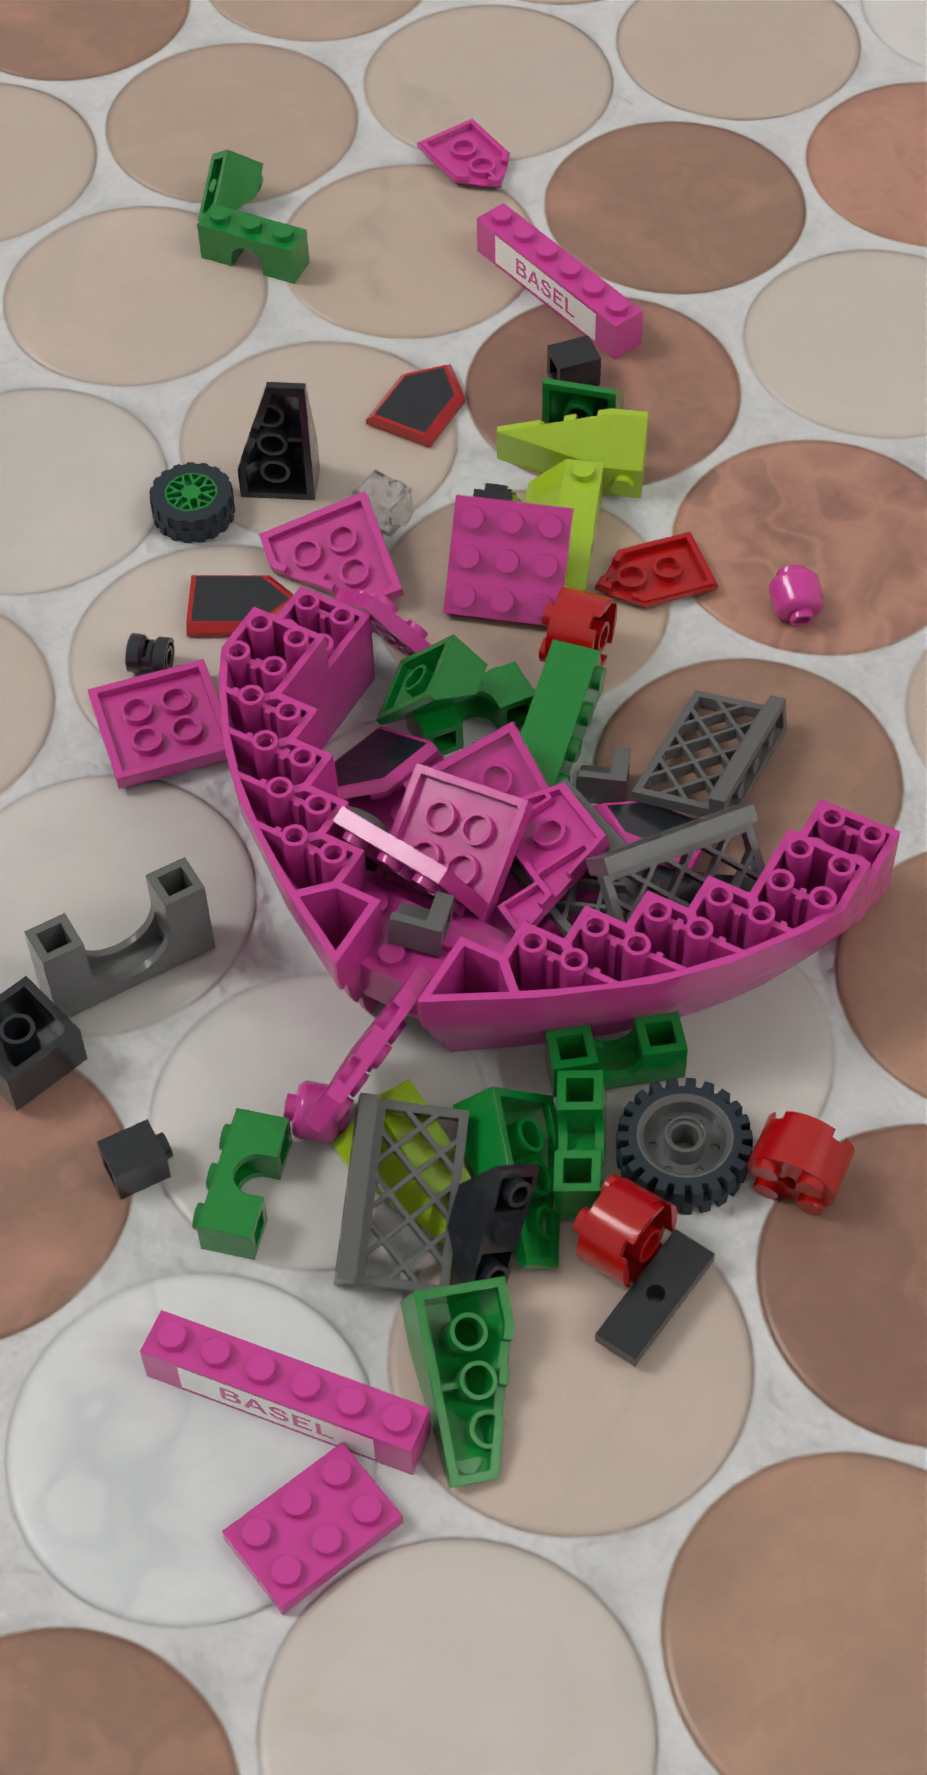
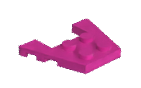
M565 783L519 797L532 802L534 807L515 858L534 883L497 906L502 917L514 933L523 921L537 926L588 870L585 859L603 853L610 846L606 834Z

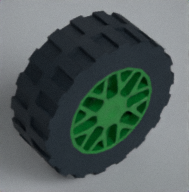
M187 462V464L183 465L178 464L169 470L163 471L161 476L156 477L153 481V487H150L149 498L156 528L160 529L161 534L167 535L176 542L201 543L210 538L214 539L221 532H225L228 529V525L234 520L235 502L231 481L229 482L226 473H222L215 466H209L207 463L196 464L194 462Z

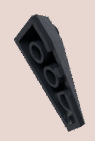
M266 382L238 465L241 497L315 500L320 473L318 440L306 383Z

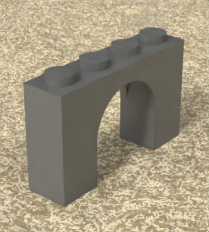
M185 857L145 875L151 901L149 915L135 933L114 946L101 950H85L82 940L65 913L24 931L40 990L68 1018L215 948L205 887Z

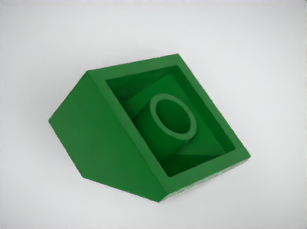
M543 379L542 421L546 424L564 421V416L577 414L579 419L597 416L598 410L610 408L624 409L623 391L555 379Z
M454 634L400 660L375 721L380 725H385L448 708L463 700L473 699L482 688L483 683L481 680L488 664Z

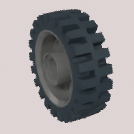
M687 1077L685 1086H679L677 1078L667 1079L665 1088L661 1086L659 1081L650 1084L648 1094L643 1089L635 1094L634 1103L628 1102L624 1108L623 1116L621 1115L616 1137V1160L618 1169H621V1177H625L673 1205L681 1207V1215H692L693 1207L697 1206L700 1213L708 1212L713 1202L717 1207H720L727 1202L728 1195L735 1196L740 1189L741 1183L744 1184L748 1174L747 1163L753 1148V1133L750 1130L748 1115H742L743 1107L737 1100L730 1103V1093L722 1088L715 1094L714 1084L704 1081L702 1088L696 1087V1078ZM687 1143L693 1147L680 1148L676 1144Z

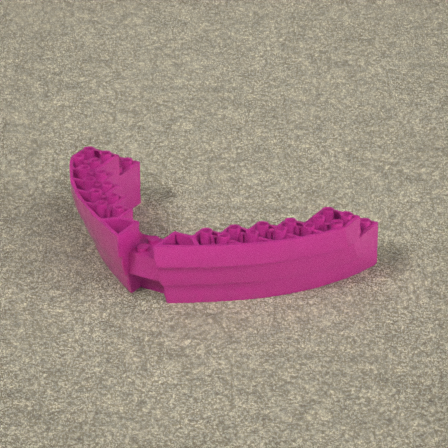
M300 586L277 616L253 607L221 647L218 679L222 740L241 814L289 912L338 989H344L354 1002H359L360 1006L371 1015L380 1002L384 1004L389 1002L418 964L430 971L433 976L417 1000L418 1013L414 1018L420 1020L421 1027L428 1029L433 1038L441 1041L442 1045L451 1052L544 1044L545 1031L590 1025L592 1037L632 1030L634 1018L676 1011L679 1012L680 1017L702 1011L767 983L820 951L840 934L858 923L889 889L900 831L820 799L800 833L788 828L750 893L708 875L689 908L647 890L627 923L585 905L565 938L526 921H523L515 934L511 935L466 914H463L461 917L453 912L452 923L444 941L440 957L387 943L390 915L392 912L398 911L401 903L431 909L434 900L367 871L365 850L351 845L342 839L345 831L334 823L333 819L342 806L349 810V802L337 797L334 758L332 754L322 750L375 679L371 614Z

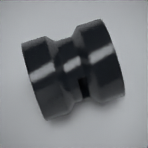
M131 633L126 647V670L133 673H142L144 670L156 672L173 667L175 654L173 638L159 636L156 639H148L146 634Z

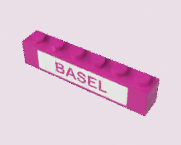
M505 203L477 217V251L581 334L589 336L591 341L610 357L616 359L641 344L643 310Z
M163 1310L160 1311L140 1350L148 1377L330 1445L338 1446L343 1442L348 1450L354 1454L411 1475L414 1474L431 1435L430 1408Z

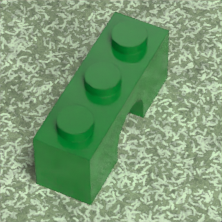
M216 204L211 205L197 224L201 258L233 266L244 249H247L254 253L261 261L264 276L292 284L296 283L310 263L306 229Z
M516 661L500 667L491 668L485 672L481 680L483 683L482 688L473 699L463 700L448 708L407 718V729L413 736L430 740L439 750V755L444 756L464 748L463 721L468 718H486L495 725L497 730L512 721L517 727L523 726L535 691Z
M678 1011L634 1018L633 1029L627 1035L611 1041L594 1039L590 1025L545 1031V1063L553 1098L557 1097L558 1070H603L606 1090L665 1081L670 1078H685L688 1047Z
M603 1070L557 1071L556 1113L558 1120V1150H555L553 1194L558 1219H576L584 1207L591 1208L600 1196L601 1188L605 1182L607 1096Z
M236 1108L232 1123H226L223 1126L219 1142V1149L222 1152L218 1163L212 1162L206 1178V1189L209 1191L205 1203L199 1202L193 1215L192 1228L198 1232L201 1249L255 1260L268 1220L264 1197L250 1195L240 1189L247 1181L257 1177L281 1179L293 1142L289 1118Z

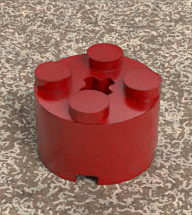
M562 586L556 603L549 602L544 610L542 624L548 627L546 638L543 639L539 649V661H546L553 640L599 650L601 653L606 642L612 644L617 622V604L612 603L615 599ZM600 654L601 666L603 667L607 655Z
M786 1111L783 1118H776V1112H773L766 1120L747 1163V1170L755 1180L753 1189L761 1196L769 1199H778L781 1194L796 1200L797 1207L811 1215H821L824 1207L832 1205L853 1158L854 1147L847 1138L842 1145L833 1137L836 1129L817 1118L794 1111Z
M613 1173L605 1180L600 1196L591 1208L584 1207L574 1221L573 1231L579 1234L576 1255L580 1261L626 1288H630V1281L634 1283L663 1246L660 1241L665 1229L673 1233L677 1222V1208L672 1203L633 1181Z

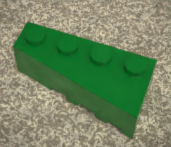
M558 640L552 641L521 731L525 743L550 787L566 778L570 781L569 773L573 763H577L580 757L583 738L591 724L606 677V668L601 666L599 650Z

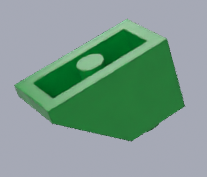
M230 150L212 154L198 221L202 219L212 204L235 210L254 199L262 187L263 176L261 173L264 163Z

